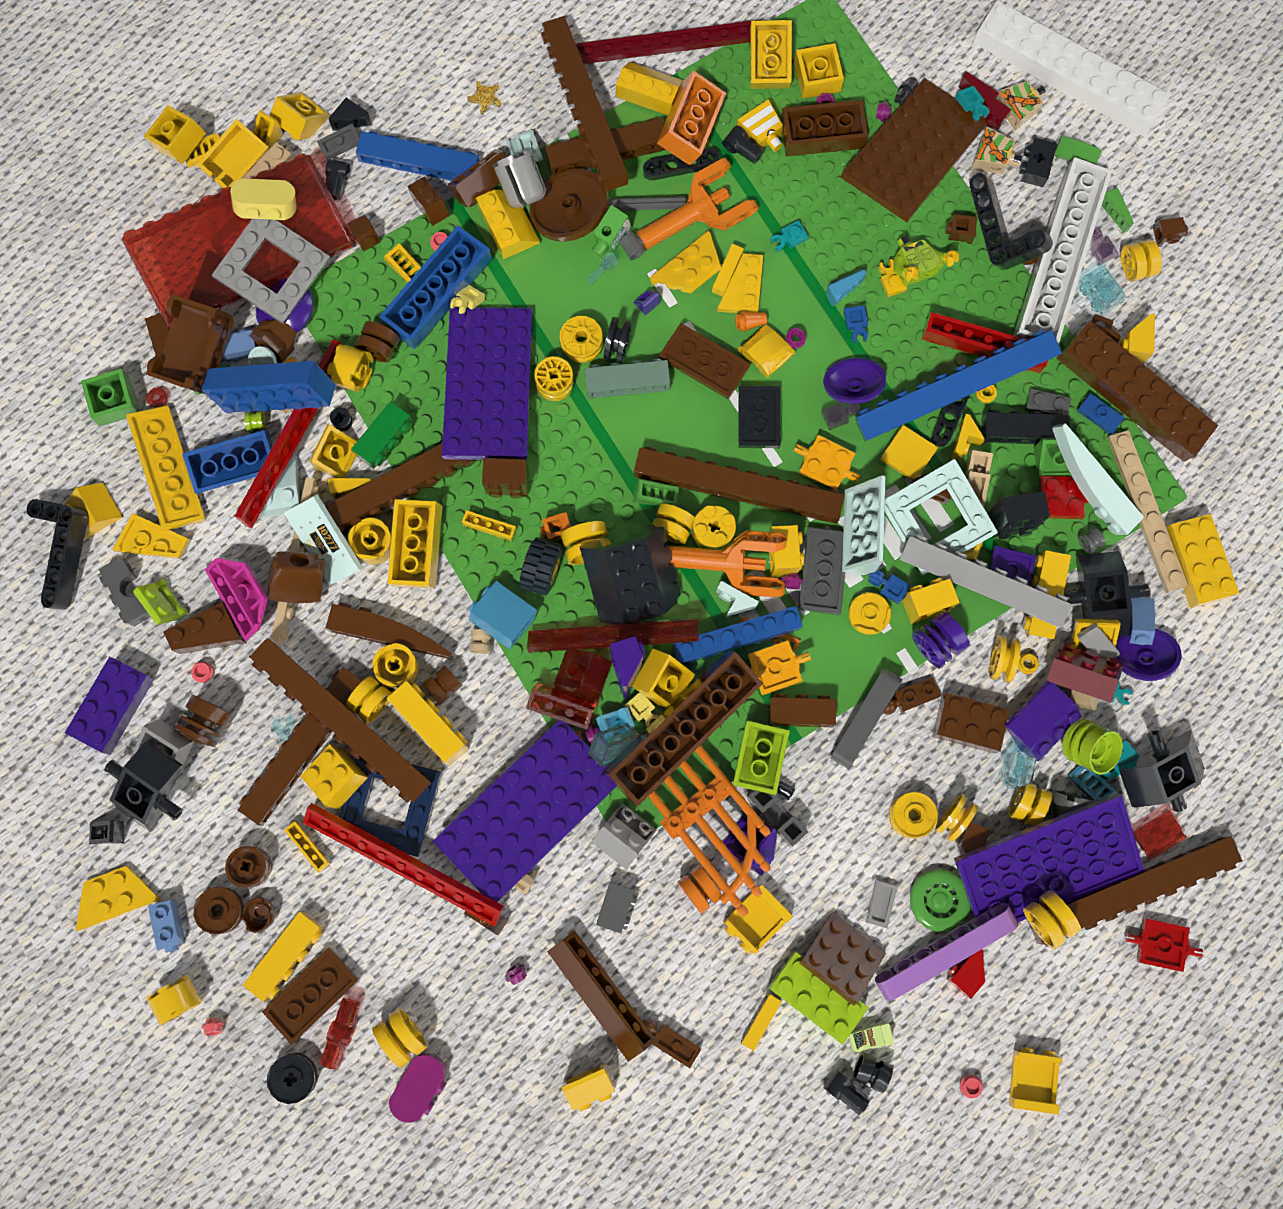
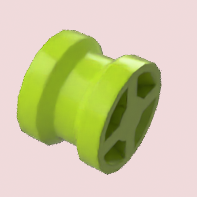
M257 411L256 413L245 412L244 420L248 433L254 432V430H266V418L263 411Z

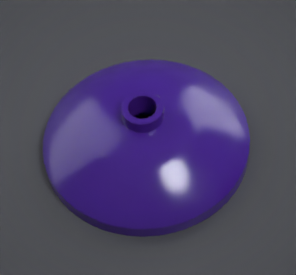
M288 278L277 280L267 286V288L277 294ZM310 290L306 292L286 321L296 333L306 326L313 312L314 304ZM256 307V319L258 324H260L263 320H275L273 317H271L270 315Z
M851 358L842 360L831 366L825 373L823 379L824 389L836 401L846 404L865 403L877 397L886 386V373L879 364L868 359Z
M1155 629L1152 645L1130 643V635L1120 636L1117 640L1116 648L1119 650L1120 655L1115 658L1124 664L1122 671L1132 678L1143 681H1157L1169 677L1180 666L1181 648L1171 635L1162 630Z

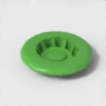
M943 869L928 871L915 881L911 889V910L918 922L930 930L937 932L951 931L959 927L969 915L970 905L961 878L951 871ZM937 883L938 886L933 888V884ZM943 884L947 885L946 889L942 887ZM951 889L955 893L954 895H951L949 892ZM953 898H956V904H953ZM951 907L954 908L952 913L949 911ZM946 913L947 917L943 918L942 914Z

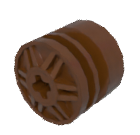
M192 694L185 705L192 712L191 717L183 714L179 716V718L187 722L186 726L176 722L173 727L179 730L186 738L198 744L215 748L217 742L209 738L210 735L221 738L222 735L214 728L216 725L227 727L233 714Z

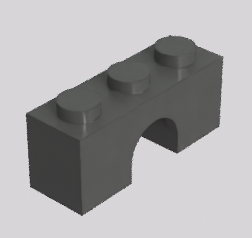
M119 557L98 569L102 575L99 579L105 588H109L111 592L109 598L115 606L118 605L121 611L118 614L125 624L128 623L134 627L150 618V615L136 596L127 597L126 595L128 584L137 579L126 559Z
M754 790L746 798L789 847H793L808 833L799 820L784 808L777 795Z

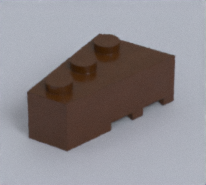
M222 602L163 631L171 650L178 654L246 644Z

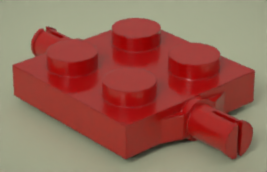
M1040 476L1038 492L1045 491L1050 512L1049 518L1083 519L1085 517L1084 505L1089 502L1078 488L1073 477Z
M1143 918L1142 930L1139 935L1128 932L1125 935L1126 937L1134 938H1125V942L1138 944L1137 963L1184 972L1185 961L1188 955L1199 958L1203 955L1194 952L1203 953L1202 948L1190 946L1188 939L1189 927Z

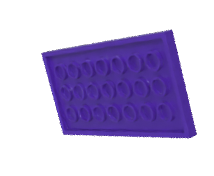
M450 308L442 441L443 459L483 460V458L527 460L532 308H466L463 314L459 313V308Z
M561 718L445 828L433 842L481 894L498 902L617 786L603 772L607 765Z
M1118 792L954 858L973 917L976 918L998 904L1007 903L1018 922L1026 920L1023 908L1031 902L1040 904L1039 896L1048 890L1053 891L1065 903H1068L1144 872L1122 795Z

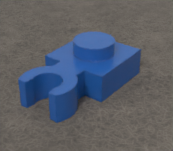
M865 305L844 308L843 313L847 331L853 330L851 336L852 343H856V335H861L863 342H866L868 333L863 329L868 326Z

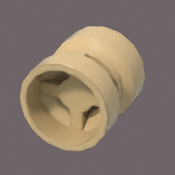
M482 629L471 630L472 644H470V652L479 654L491 653L489 640L492 636Z

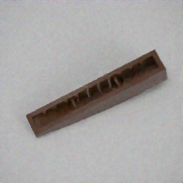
M339 602V605H331L325 627L329 632L385 645L402 644L411 651L453 660L452 653L434 640L395 620L374 614L371 609L360 607L357 610L351 608L352 605Z

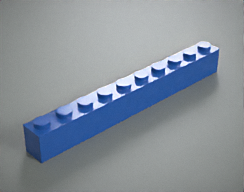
M1043 329L1034 333L1031 340L1026 341L1023 338L1014 342L1013 348L1006 350L1003 347L994 351L993 357L988 359L986 356L974 360L975 365L968 368L966 364L954 369L955 373L950 376L947 373L936 377V382L928 385V382L916 386L917 390L910 394L908 390L896 395L897 399L892 402L887 399L878 403V408L872 411L870 408H866L858 412L859 416L855 418V421L864 441L866 442L1057 357L1062 352L1053 331L1045 333Z

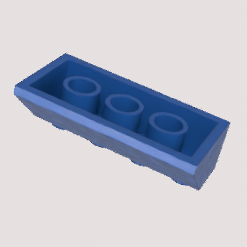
M263 430L182 453L195 494L256 477L273 444L269 431Z

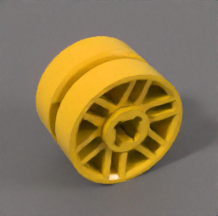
M1148 239L1123 246L1121 250V265L1127 280L1133 282L1159 275L1162 267L1160 249L1154 240Z
M548 357L537 365L535 381L539 394L549 401H560L569 396L574 382L572 368L566 360L560 357Z
M660 504L656 513L658 518L653 520L652 525L664 527L667 541L680 545L686 544L689 537L688 531L692 529L695 517L676 506Z
M371 676L364 679L356 687L345 705L354 714L359 713L358 717L366 724L371 723L377 718L389 703L386 698L392 694L384 686L379 687L380 683Z
M1024 781L1016 791L1010 805L1009 817L1017 821L1024 819V824L1030 827L1040 824L1049 809L1052 793L1043 788L1037 789L1036 785Z

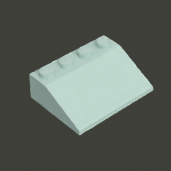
M879 476L845 490L842 572L866 575L876 572L883 562L885 476Z

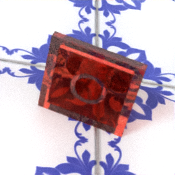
M567 648L552 688L582 699L598 702L612 661L593 652Z

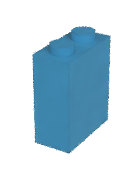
M496 581L492 587H486L482 593L483 597L479 602L476 600L469 608V621L508 649H511L533 623L538 610Z

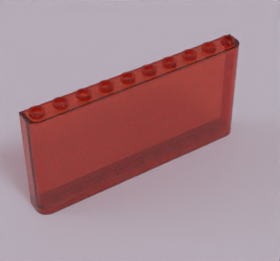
M305 153L299 154L294 160L281 162L276 165V168L269 171L263 170L256 177L251 178L285 180L294 187L296 212L287 220L277 221L329 255L330 258L356 247V242L310 155H305ZM225 187L213 196H204L200 199V202L186 204L175 213H166L155 222L148 221L143 224V227L137 230H128L123 234L124 236L121 241L168 330L170 329L173 317L168 315L166 303L170 299L171 294L216 309H221L243 298L212 277L213 272L252 220L250 218H241L234 212L230 192L231 187ZM266 240L243 272L268 287L290 277L300 262Z

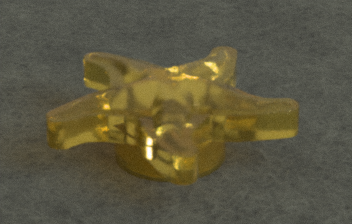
M477 81V93L474 96H468L467 101L480 104V114H484L489 105H496L500 108L501 102L494 96L499 86H481L480 82Z

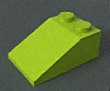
M746 721L733 786L776 795L790 730Z

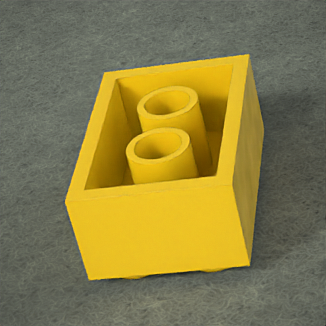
M792 20L751 21L750 89H789L791 85Z

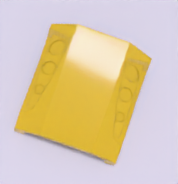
M768 325L763 326L750 340L738 348V351L748 361H752L760 373L767 378L781 368L795 354L794 349Z

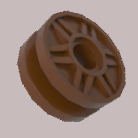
M213 887L204 891L197 898L193 916L196 924L202 931L209 934H225L234 930L241 923L244 903L236 891L227 887ZM219 904L224 909L220 917L215 914V908Z

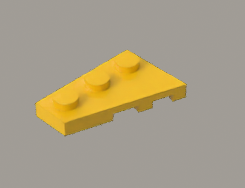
M743 253L717 308V312L740 314L741 311L758 313L763 255Z
M132 513L112 550L120 553L181 559L190 540L171 530L162 531L160 525Z

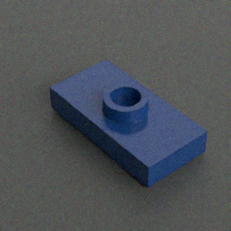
M1091 393L1077 410V412L1109 435L1114 433L1125 418Z

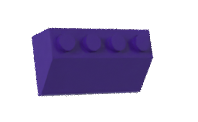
M636 636L610 644L611 661L623 699L628 698L633 688L632 685L645 661L643 644L641 641L637 642Z

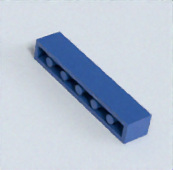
M361 131L356 149L359 162L449 181L454 180L479 161V156L470 151H456L451 147L441 148L431 143L422 144L412 139L403 140L392 135L383 136L373 131Z
M795 606L672 644L676 660L682 665H686L725 653L726 651H732L798 631L803 625Z

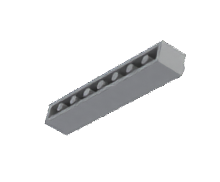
M915 534L914 537L909 536L899 558L900 560L946 580L951 579L953 583L1062 628L1072 607V604L1067 602L1069 598L1056 593L1055 597L1047 594L1048 589L1036 585L1035 588L1027 585L1028 581L1016 576L1015 579L1006 577L1008 572L999 568H995L992 571L986 568L987 563L975 559L973 563L966 560L968 555L955 551L954 554L947 552V547L935 542L934 546L926 543L927 538Z

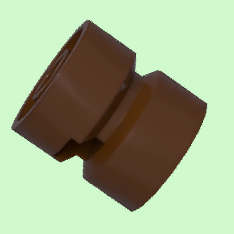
M445 665L438 670L436 678L430 677L422 684L439 705L449 698L448 692L454 693L463 686Z

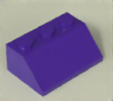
M1047 681L1005 724V727L1019 750L1039 761L1082 715L1068 696L1054 683Z

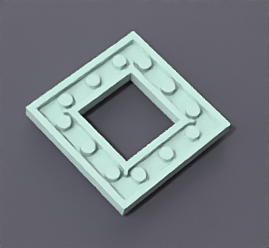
M955 459L885 499L884 511L904 545H906L909 536L914 537L915 534L925 537L909 510L945 489L948 490L968 524L937 542L946 546L947 552L952 554L955 551L963 553L998 533ZM918 568L922 575L928 573V571Z

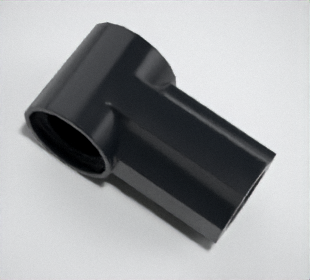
M734 126L722 141L727 151L733 154L737 152L753 164L759 161L765 149L750 139L747 132L739 126Z
M333 159L327 160L325 168L326 181L323 189L324 198L333 201L341 200L344 182L348 180L347 173L350 172L349 162Z
M836 1069L823 1088L838 1101L841 1100L857 1115H860L866 1110L871 1100L853 1086V1082Z

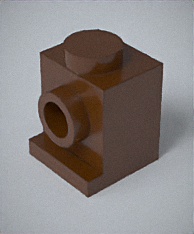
M953 214L950 222H946L945 234H949L948 240L972 244L976 237L977 217Z
M1183 217L1159 220L1153 228L1158 247H1161L1165 242H1168V244L1177 243L1182 237L1188 235V226L1184 223Z

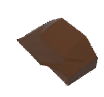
M275 319L271 321L263 320L249 336L259 346L269 348L274 353L277 363H283L295 350L294 341L297 333L286 322L283 325Z

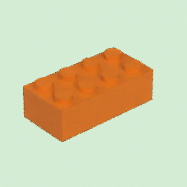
M693 70L681 83L657 144L688 165H691L702 155L726 92Z

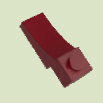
M966 71L958 87L961 90L971 86L976 88L984 99L982 105L989 109V114L985 118L987 126L999 130L1007 120L1012 109L997 100L998 91Z

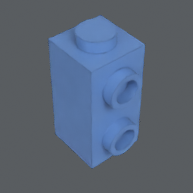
M242 329L237 333L229 335L221 363L248 358L251 350L258 347V344L249 336L253 332L252 330Z
M1132 598L1133 613L1130 643L1152 645L1155 635L1154 598Z
M168 900L148 906L156 949H165V953L179 950L178 945L184 944L185 940L176 900Z

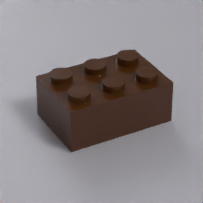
M946 693L941 696L932 737L994 754L1001 752L1006 730L1005 724L1008 721L1010 709Z

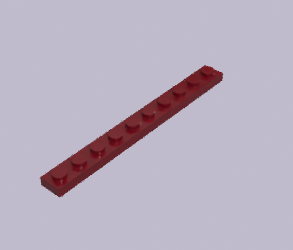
M763 19L751 20V21H763ZM751 21L575 44L583 64L750 43Z

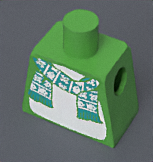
M611 205L594 231L596 244L591 251L599 257H602L607 249L614 252L620 245V240L632 229L629 217Z

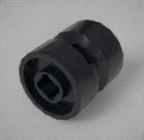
M863 1052L856 1064L853 1080L863 1085L869 1083L872 1089L884 1093L892 1078L894 1066L882 1060L876 1062L875 1057Z

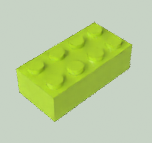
M793 951L770 982L768 988L843 1045L869 1007L860 1000L854 1006L799 964L803 957Z

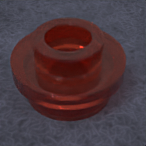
M153 388L148 392L146 400L153 408L163 407L168 401V395L161 388ZM159 395V399L154 400V396Z

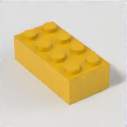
M394 501L387 584L403 588L436 589L443 508L438 502Z
M1211 514L1177 522L1166 527L1188 586L1184 587L1183 590L1190 609L1228 599L1239 594Z
M405 681L386 699L443 762L451 766L469 750L466 746L468 743L467 739L458 730L455 733L453 732L452 728L454 725L443 714L441 716L437 714L440 710L429 698L426 701L423 699L426 694L415 683L410 685Z

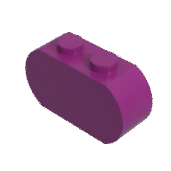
M424 1053L413 1059L389 1099L390 1111L396 1119L405 1123H412L418 1121L424 1114L429 1115L435 1105L432 1102L436 1094L440 1095L447 1085L444 1082L447 1076V1069L440 1057L435 1054Z

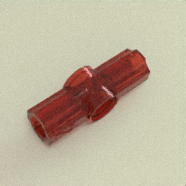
M342 998L336 1018L332 1021L326 1036L327 1043L319 1063L323 1067L333 1070L339 1069L346 1047L349 1046L352 1040L350 1036L354 1034V1024L362 1003L350 998Z

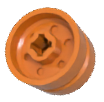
M698 865L690 871L694 881L685 875L677 882L697 910L703 914L710 908L706 899L708 898L713 904H716L720 901L719 897L722 894L703 868Z

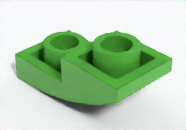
M1062 136L1055 151V157L1072 161L1075 157L1097 165L1102 150L1085 142Z

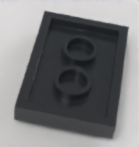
M738 386V448H780V386Z

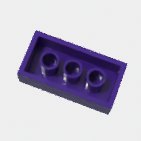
M109 656L67 727L65 734L101 753L111 755L155 679Z

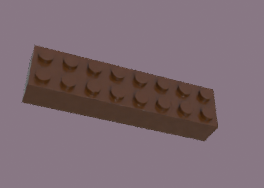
M1090 320L1078 329L1061 351L1062 354L1056 358L1183 462L1194 458L1219 426Z
M726 651L616 757L603 772L631 803L639 806L763 683L736 652Z

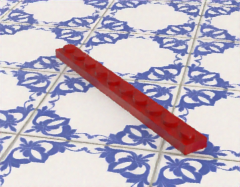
M337 340L331 341L318 364L330 379L331 375L327 374L328 366L330 363H333L337 346L342 345ZM318 408L293 409L234 515L246 527L253 528Z
M313 803L307 807L303 821L307 826L494 927L499 921L504 906Z

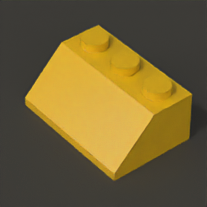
M628 62L622 67L615 84L616 98L669 115L681 83L684 80Z
M494 189L476 197L478 209L503 260L540 244L523 207H511L503 190Z

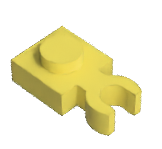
M468 285L457 293L456 298L451 300L450 308L459 307V313L463 314L466 311V307L474 309L484 302L485 294Z
M638 693L625 704V707H628L629 712L638 722L642 719L646 721V728L650 726L651 720H656L659 717L651 713L655 707L642 693Z

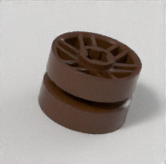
M366 321L361 330L362 335L358 336L354 347L370 352L373 360L389 363L394 353L392 349L396 348L400 337L386 326Z
M251 846L239 847L226 860V875L236 886L257 887L263 884L271 874V858L261 848ZM248 863H251V866L249 868L250 871L247 870L249 865Z

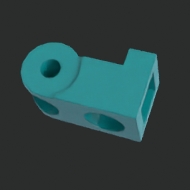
M1126 740L1122 741L1123 749L1118 763L1112 770L1100 775L1103 779L1107 780L1118 777L1121 767L1140 758Z

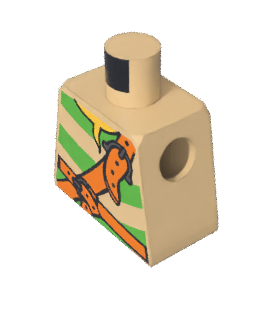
M1025 81L999 91L997 100L1012 109L1007 120L1015 131L1038 113L1043 104L1041 98L1046 96V90L1042 85L1034 89L1029 82Z
M986 127L971 169L1003 174L1007 165L1018 168L1023 156L1012 153L1015 144L1014 140Z

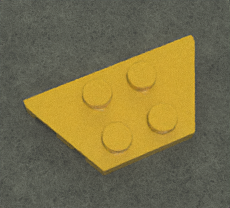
M707 231L649 278L651 284H665L669 289H679L682 292L691 294L721 269L710 232Z
M129 866L108 872L83 882L76 931L85 930L161 899Z

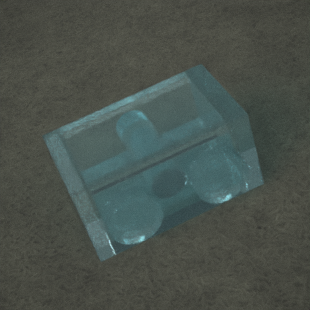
M1105 265L1085 275L1078 284L1082 295L1087 296L1091 302L1092 309L1098 312L1100 316L1120 306L1127 298Z
M628 723L596 733L588 754L601 767L607 766L640 734Z
M1017 751L1007 754L1004 757L997 779L1003 781L1002 785L1012 789L1027 785L1030 782L1037 759Z

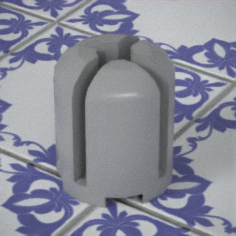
M531 149L524 150L520 154L511 155L492 164L507 202L511 207L522 208L541 200L546 194V187Z

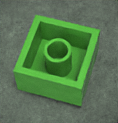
M121 368L81 380L90 417L99 426L126 419V414L139 412L130 377Z

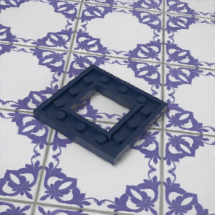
M355 757L354 762L368 778L342 805L339 818L408 855L419 857L442 772L411 764L432 784L415 803L410 801L403 830L362 820L373 779L382 780L383 776L378 771L375 774L372 773L365 766L368 762L362 757L359 760Z

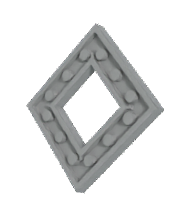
M252 219L213 272L212 277L284 325L326 266L330 256L277 220ZM266 240L300 262L277 294L243 272Z

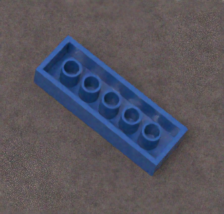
M457 225L381 313L379 318L382 325L394 331L403 342L415 350L450 309L451 300L456 298L459 291L470 285L492 260L490 249Z
M314 361L211 368L208 369L201 390L222 411L232 414L233 412L248 413L250 411L329 407L336 384Z

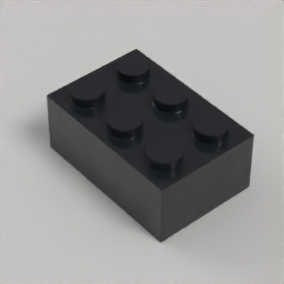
M1045 491L1002 497L987 513L998 532L991 538L999 537V540H1004L1016 534H1019L1020 537L1032 535V532L1037 530L1050 517Z

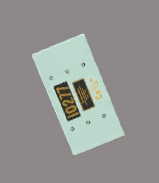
M318 494L284 512L308 553H317L321 556V559H324V578L329 585L363 568Z

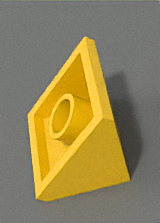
M327 424L309 462L320 472L335 478H346L356 457L351 448L357 441Z
M103 482L76 487L65 503L68 506L83 508L88 512L85 539L123 518Z

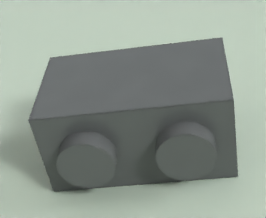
M609 882L596 925L621 933L622 929L627 930L631 917L627 916L629 907L634 909L638 897L634 895L635 890Z

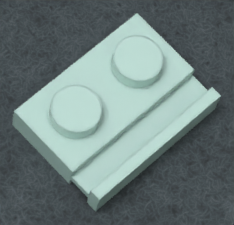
M533 129L515 135L512 140L506 139L511 155L520 154L524 150L531 149L535 162L543 160Z

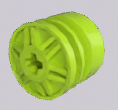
M1080 719L1074 722L1066 731L1062 742L1063 755L1067 760L1099 775L1106 774L1115 767L1123 749L1122 738L1118 733L1087 719Z

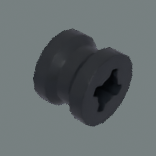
M337 407L330 413V421L339 431H347L352 427L353 419L346 408Z

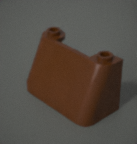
M171 294L170 299L166 303L168 315L173 317L161 357L155 356L148 361L146 375L205 394L201 389L208 369L220 367L232 329L233 317L216 308Z

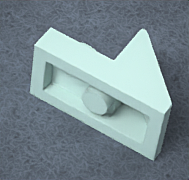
M723 581L720 582L716 591L719 594L718 597L722 600L734 602L727 617L755 610L759 601Z

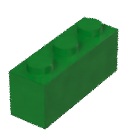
M390 401L354 444L351 451L372 469L382 465L390 449H395L399 443V438L403 434H407L411 429L413 421L410 415Z

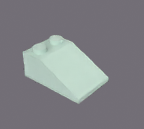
M295 451L260 513L262 518L285 515L284 512L301 502L302 492Z

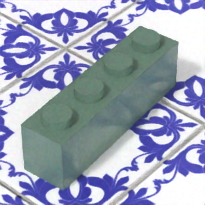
M653 359L650 362L644 363L633 361L630 364L624 365L612 363L609 366L592 365L589 368H585L588 399L670 391L667 360Z

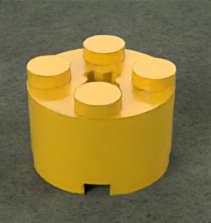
M338 345L333 363H330L328 366L327 374L331 375V380L336 386L360 392L359 389H364L371 378L373 369L369 368L370 362L373 363V356L370 352L358 348Z
M706 506L696 515L693 523L692 534L697 546L701 549H726L731 544L735 534V518L723 507ZM713 527L717 528L714 532L710 531Z
M365 518L351 528L348 535V544L360 561L369 565H378L390 558L392 533L382 521L375 518ZM375 539V542H373L371 545L368 544V542H372V540Z
M395 643L384 646L376 652L373 658L372 666L376 678L390 689L396 690L405 681L411 685L418 676L419 662L411 650L402 644ZM393 664H399L400 668L394 670L392 666Z
M188 974L176 980L175 983L171 985L169 983L146 997L160 1026L178 1018L183 1013L202 1003Z

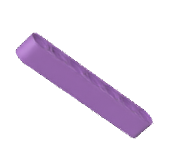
M1007 903L998 904L882 971L875 977V983L887 1001L897 999L1011 933L1018 927L1019 923Z

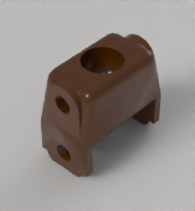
M277 552L272 557V563L269 568L268 598L286 603L320 602L325 569L324 559H321V556L317 553Z

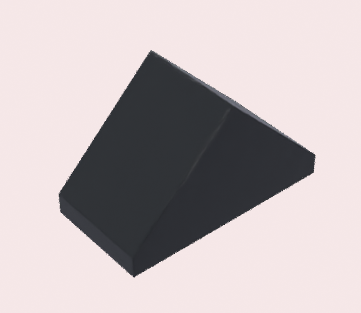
M347 97L329 117V123L333 131L340 130L350 124H353L354 128L372 126L369 113Z
M124 821L90 822L89 845L124 844Z

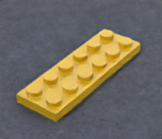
M163 406L126 414L162 531L205 521L198 495L194 492L182 455L184 452L169 407Z

